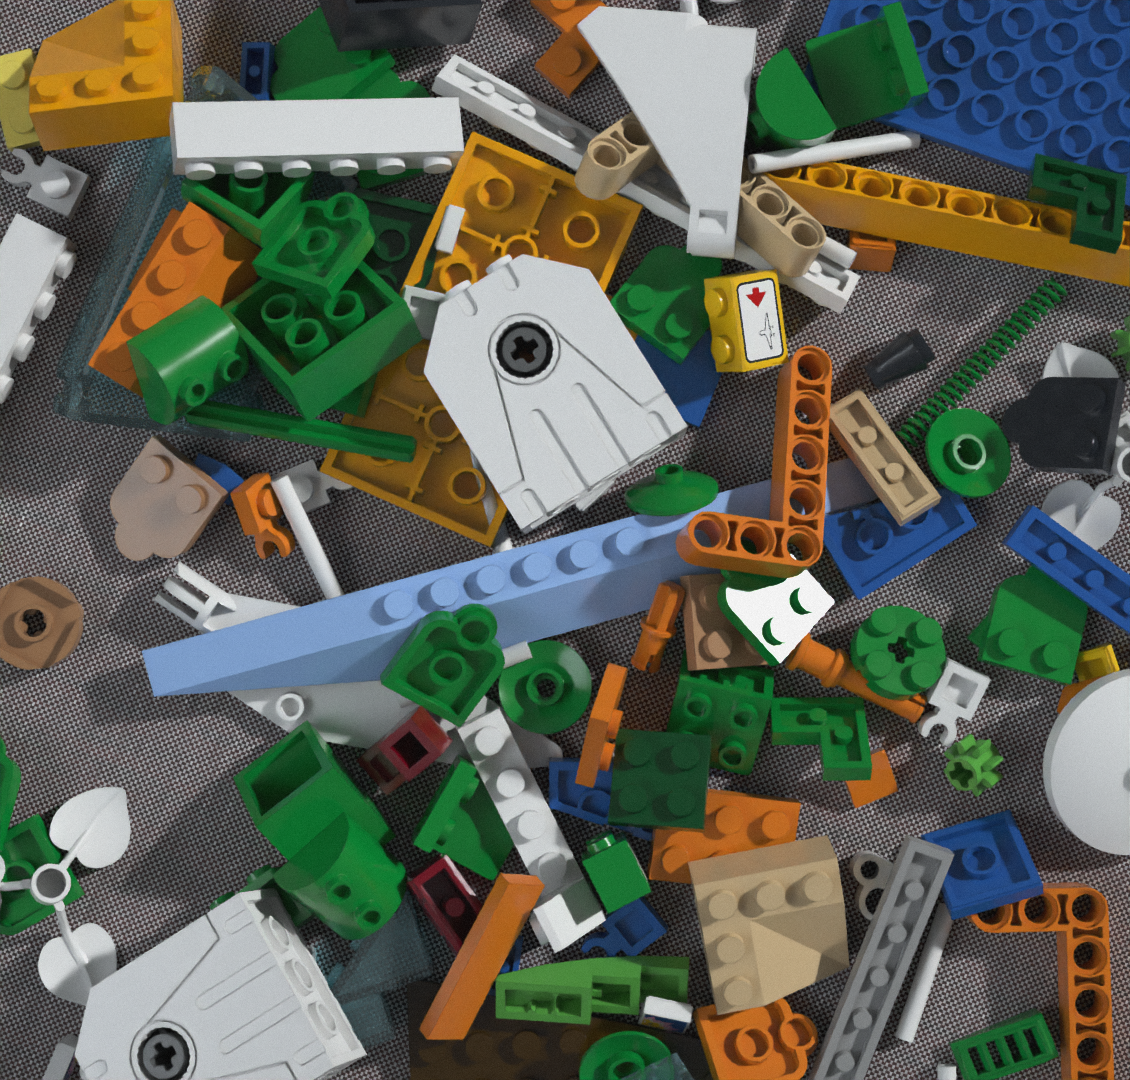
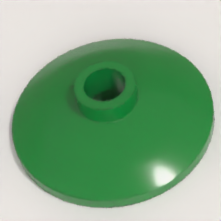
M955 408L937 417L928 429L925 440L926 458L934 476L945 488L962 497L981 498L995 492L1004 484L1011 467L1010 447L1004 433L990 417L974 409ZM958 453L963 456L964 462L959 458Z
M667 464L656 468L654 474L631 484L626 489L624 497L627 507L634 512L650 516H674L690 513L709 505L717 498L719 490L717 481L711 476L695 471L683 470V467L677 464Z
M550 640L528 643L532 658L507 667L500 674L498 690L502 707L515 724L529 732L553 734L566 730L583 716L589 706L592 695L590 671L582 657L563 643ZM551 681L556 687L554 694L547 698L540 696L539 686L541 683Z
M637 1031L617 1032L599 1039L585 1052L579 1066L580 1080H673L674 1063L668 1048L657 1038Z

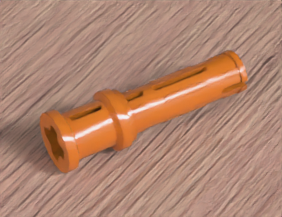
M809 632L793 648L786 660V669L793 671L797 668L821 680V686L825 688H835L836 685L908 719L913 724L918 721L924 710V707L920 705H925L927 702V696L923 694H918L916 697L902 701L891 700L877 695L865 685L868 681L862 676L860 670L856 672L852 661L849 660V655L846 654V650L841 648L833 650L811 639Z

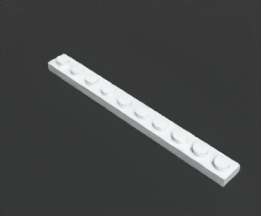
M455 54L436 76L431 89L443 97H459L460 107L485 119L493 127L503 129L527 142L532 148L543 151L567 164L576 172L588 143L600 134ZM653 165L616 192L618 195H623L643 205L654 215L665 218L688 231L690 207L675 180L658 165ZM737 236L736 260L746 262L758 270L775 269ZM819 253L808 272L801 277L792 278L777 271L778 283L788 285L810 297L818 305L828 307L841 314L860 278L859 275Z

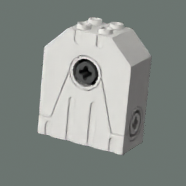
M521 254L515 259H512L510 255H506L496 260L486 268L488 274L486 277L473 285L469 280L463 281L445 293L444 296L447 301L439 305L423 372L519 528L524 534H527L684 437L688 426L668 394L665 393V389L590 269ZM525 348L530 354L533 353L535 358L533 362L528 364L518 354V352Z
M269 888L236 894L91 987L74 1056L80 1065L79 1072L82 1080H327L367 1055L353 1032L352 1026L337 999L332 994L314 957L311 956L298 928L295 927L277 890Z

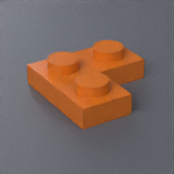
M530 0V5L562 32L560 37L536 62L534 68L556 89L570 99L601 64L590 45L578 30L577 24L598 6H608L601 0Z

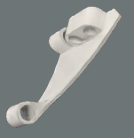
M598 6L577 24L578 30L625 98L690 207L687 253H691L692 256L734 259L752 71H754L757 46V28L708 25L703 17L687 12Z

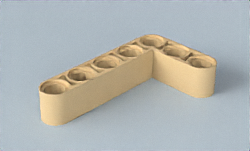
M631 111L588 143L574 181L576 187L583 195L595 200H604L614 195L655 164L662 168L669 176L672 177L635 114ZM743 156L737 236L783 275L792 278L801 277L808 272L826 241L825 229L819 221L764 173H751L748 167V159Z

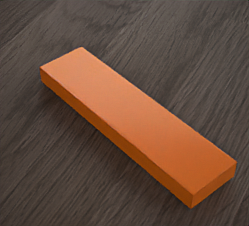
M499 874L419 1028L427 1040H463L545 887L536 875Z

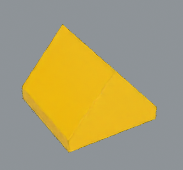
M1109 642L1078 652L1075 665L1079 682L1120 671L1112 645Z

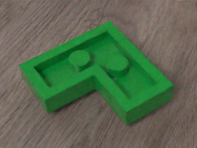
M862 697L772 698L769 710L772 745H819L823 781L871 780L872 762Z

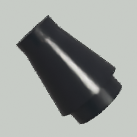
M914 328L908 333L903 330L863 368L877 390L885 385L927 370V364L935 360L936 357L919 330Z

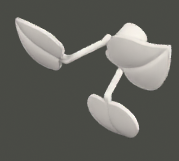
M1062 342L1054 348L1047 359L1042 374V379L1047 377L1119 378L1115 367L1106 357L1095 351L1080 348L1066 342ZM1117 435L1111 472L1114 475L1112 478L1100 483L1095 490L1082 480H1067L1051 489L1043 502L1042 512L1094 550L1106 544L1113 537L1120 524L1121 508L1119 504L1112 498L1102 494L1114 486L1119 487L1124 480L1130 482V442H1124L1123 438Z
M103 787L86 791L71 798L58 809L50 824L49 836L56 847L69 851L59 865L45 864L35 871L32 879L1 882L5 874V864L0 856V891L30 889L31 895L37 902L43 905H53L56 910L60 929L64 937L51 939L41 950L38 960V973L41 981L51 993L59 998L83 1006L87 1004L90 988L116 972L117 955L110 935L99 925L86 923L78 927L73 933L71 932L65 912V905L62 901L71 887V878L67 868L75 857L85 867L98 869L112 865L124 854L130 840L131 827L126 791L120 787ZM0 893V908H1L2 899H1V893Z

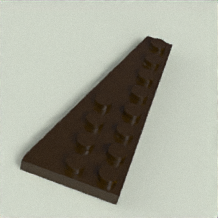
M420 977L407 978L410 1080H580V1062L589 1047L607 1035L622 1031L642 1032L660 1040L672 1055L674 1063L673 1080H713L701 1040L697 1035L680 1034L609 1019L607 1016L591 1014L590 1025L496 1018V996L493 995L486 996L463 1040H427L419 1028L442 983L423 980Z

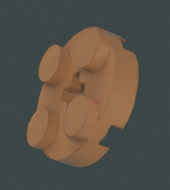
M39 576L21 578L0 589V658L12 666L26 670L52 668L67 659L78 646L83 632L84 610L81 604L77 602L74 594L62 583ZM38 611H41L44 614L43 621L47 624L44 632L37 631L31 636L27 633L29 625L23 621L26 614L35 615Z

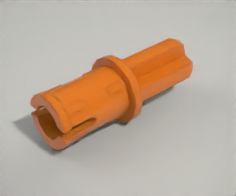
M667 580L658 584L648 616L641 618L640 626L643 630L636 650L631 657L632 665L645 672L648 662L650 663L649 673L659 671L668 640L676 635L677 628L674 623L682 604L685 590L673 581Z

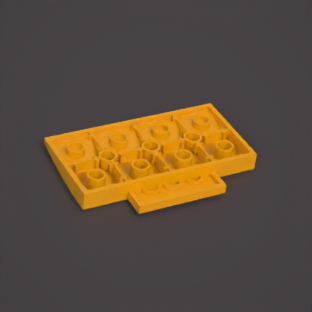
M472 131L464 148V153L454 170L399 296L402 297L405 285L414 287L421 280L426 258L440 229L446 207H449V204L466 210L459 228L452 255L437 251L431 280L424 289L445 294L451 288L466 280H469L473 285L488 275L486 268L496 260L506 255H510L512 259H515L521 254L590 269L606 297L611 301L613 297L606 293L642 215L643 205L616 193L604 200L588 198L576 187L574 175ZM626 327L631 337L635 341L637 334L630 330L628 327ZM422 339L378 372L365 417L360 418L345 413L341 424L413 436L417 440V450L413 462L408 463L329 449L319 471L489 548H493L509 510L491 482L498 508L489 526L482 502L487 490L486 480L477 469L473 468L469 445L423 372L431 341ZM526 348L518 352L520 358H523L527 364L535 360L533 353L527 352ZM476 476L479 478L481 483L480 491L477 484Z

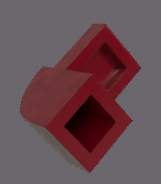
M419 705L367 749L356 761L384 793L389 795L404 781H411L440 757L453 740L422 705Z

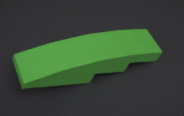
M624 956L589 958L545 964L500 974L496 977V1018L590 1025L592 1012L639 1015L640 1003H644L648 996L687 1004L689 957Z

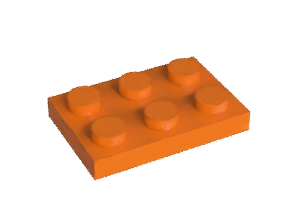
M708 789L704 833L653 829L647 876L650 880L692 884L688 862L794 842L796 840L801 803L796 798Z

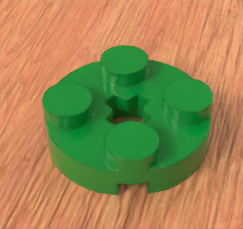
M904 606L877 608L853 634L850 645L852 664L856 672L860 670L862 676L868 681L865 685L877 695L899 701L911 699L927 691L943 672L946 652L941 638L942 628L935 619L925 617L922 613ZM896 643L902 645L907 651L908 657H905L901 663L896 662L895 654L888 651V646H894Z

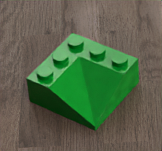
M363 260L333 300L263 278L221 308L239 332L250 362L308 423L423 339L407 302Z

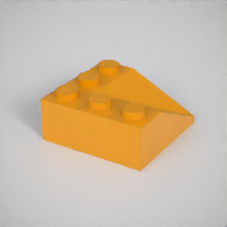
M116 0L42 41L29 77V115L43 151L170 136L169 117L172 102H184L182 29L174 1Z

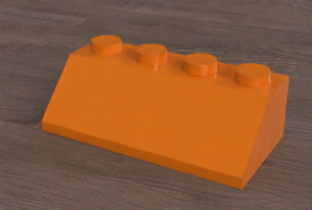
M189 201L88 365L143 398L126 341L202 295L213 301L220 308L225 306L254 285L259 276L252 262L262 249L230 226Z

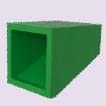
M308 720L304 721L233 777L255 827L288 861L343 812L351 817L383 847L396 837L382 810Z

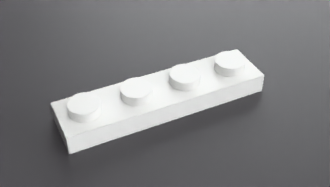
M499 707L468 721L461 727H457L456 729L529 874L536 875L545 885L540 896L543 897L582 877L583 874Z

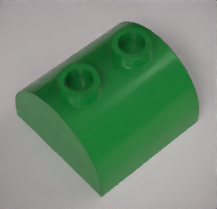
M786 47L765 64L758 77L749 104L745 136L755 150L763 147L768 152L829 143L837 127Z
M311 171L307 176L296 178L286 177L283 175V172H264L262 176L252 179L238 178L234 173L215 174L214 177L206 180H192L186 177L182 181L181 196L186 202L190 201L233 228L242 236L264 248L294 209L307 201L312 189L315 172Z
M203 295L126 341L149 417L163 425H169L245 377L249 371L247 350L236 327L218 305Z
M345 812L339 815L273 874V878L279 887L338 936L346 940L365 938L384 926L400 906L407 887V873L402 862Z

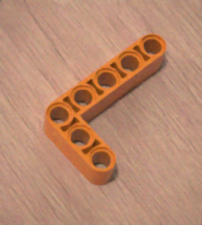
M812 345L798 349L789 359V363H785L779 370L769 520L711 511L701 512L695 515L677 534L675 541L676 550L685 562L695 566L780 578H795L815 564L821 557L823 550L832 384L831 359L821 348ZM797 366L807 369L812 376V380L804 378L799 373ZM795 410L804 412L810 424L802 423L795 415ZM792 454L800 455L805 460L807 469L797 466ZM790 498L798 500L803 505L805 515H801L792 509ZM694 530L706 533L710 538L711 547L701 546L694 537ZM747 537L751 539L756 546L757 554L747 552L743 548L740 538ZM787 543L794 544L799 548L802 553V561L790 556L787 550Z
M1043 883L1044 894L1039 896H1042L1045 906L1044 911L1037 918L1028 919L1025 915L1024 909L1028 899L998 907L995 916L988 920H980L977 913L966 916L971 923L984 932L1056 931L1061 1080H1114L1109 912L1107 900L1102 893L1084 883ZM1088 894L1091 900V909L1085 916L1076 918L1072 912V904L1078 896ZM1090 942L1093 948L1092 957L1085 964H1076L1073 957L1074 950L1081 943ZM1084 990H1092L1095 998L1091 1008L1082 1012L1077 1011L1075 1001L1078 994ZM1085 1038H1095L1096 1049L1094 1053L1088 1058H1078L1077 1046Z

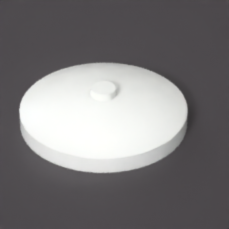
M1130 669L1113 672L1095 680L1069 701L1050 731L1043 758V781L1046 795L1052 810L1060 822L1071 833L1091 847L1117 855H1130Z

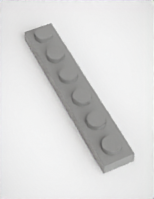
M906 834L808 1080L864 1079L953 860L954 854L950 849Z

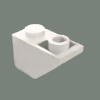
M582 873V877L543 897L539 896L533 907V912L530 913L531 919H529V922L540 944L544 945L550 942L555 953L566 948L606 921L605 914L584 873Z

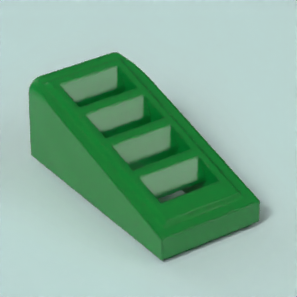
M1036 1008L949 1042L963 1080H994L1059 1057L1045 1019ZM1031 1028L1038 1045L1032 1049L1029 1048L1023 1030ZM1011 1034L1020 1054L1013 1057L1004 1038ZM993 1040L1002 1061L995 1064L986 1045L987 1042ZM975 1046L984 1065V1068L976 1071L967 1050Z

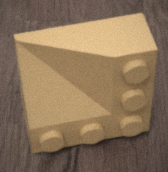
M827 835L688 862L709 982L718 1015L768 1005L850 967L845 905L838 860Z

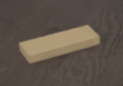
M860 388L830 406V432L900 527L940 502V494Z

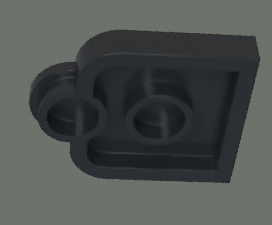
M1044 378L1032 387L1027 399L1014 402L1006 410L1002 419L1004 435L1010 441L1019 445L1022 459L1038 471L1110 475L1126 384L1119 378Z

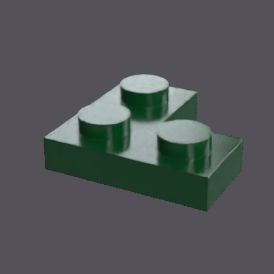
M1036 153L1030 165L1026 199L1072 210L1069 243L1116 254L1122 242L1127 176Z

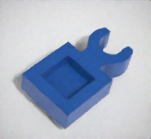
M642 896L605 916L606 921L601 923L607 932L590 934L584 940L581 950L585 954L591 948L600 946L605 949L606 957H616L617 952L621 949L627 956H636L665 934L668 930V925L646 898Z

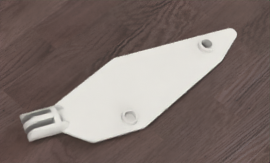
M180 561L174 568L175 573L210 596L209 599L186 583L170 576L163 584L165 589L199 613L196 614L165 593L158 592L154 598V601L192 625L201 634L301 607L226 593ZM381 680L227 691L289 733L308 720L326 742L369 749L394 728L401 719L419 706L414 703L400 708L394 691L381 685ZM485 695L463 723L465 724L499 707L529 768L549 767V757H563V751L558 744L543 734L532 733L519 727L509 718L503 707ZM427 710L453 740L445 752L435 761L452 764L456 755L459 754L473 762L456 729L458 726Z

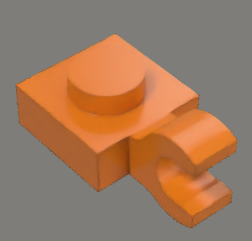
M269 472L253 474L230 493L244 535H254L255 548L261 559H266L275 551L273 543L277 545L281 557L288 556L295 549L293 535L277 522V519L283 515V511L270 483L272 479Z

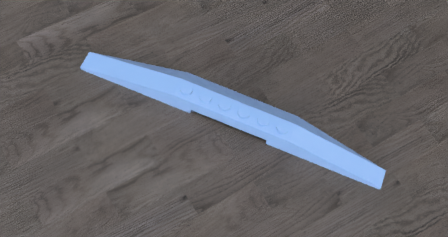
M850 458L827 464L825 515L861 507L877 499L875 491ZM771 479L720 492L712 503L690 513L674 516L638 514L143 650L142 654L153 695L156 697L378 681L383 670L425 615L434 611L454 613L457 609L467 604H481L488 607L494 613L497 621L495 638L501 644L502 649L525 640L529 643L649 610L658 584L668 580L681 586V576L721 573L720 569L689 564L679 556L675 541L681 529L695 515L709 511L769 520ZM790 498L792 509L801 515H805L803 505L798 500ZM694 530L696 541L701 546L711 547L708 535L703 531ZM747 537L740 538L741 540H748L753 542L751 539Z

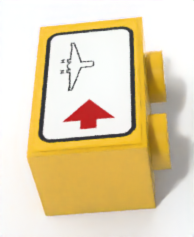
M777 269L751 270L704 279V304L709 315L712 336L711 354L715 360L716 372H746L789 363Z

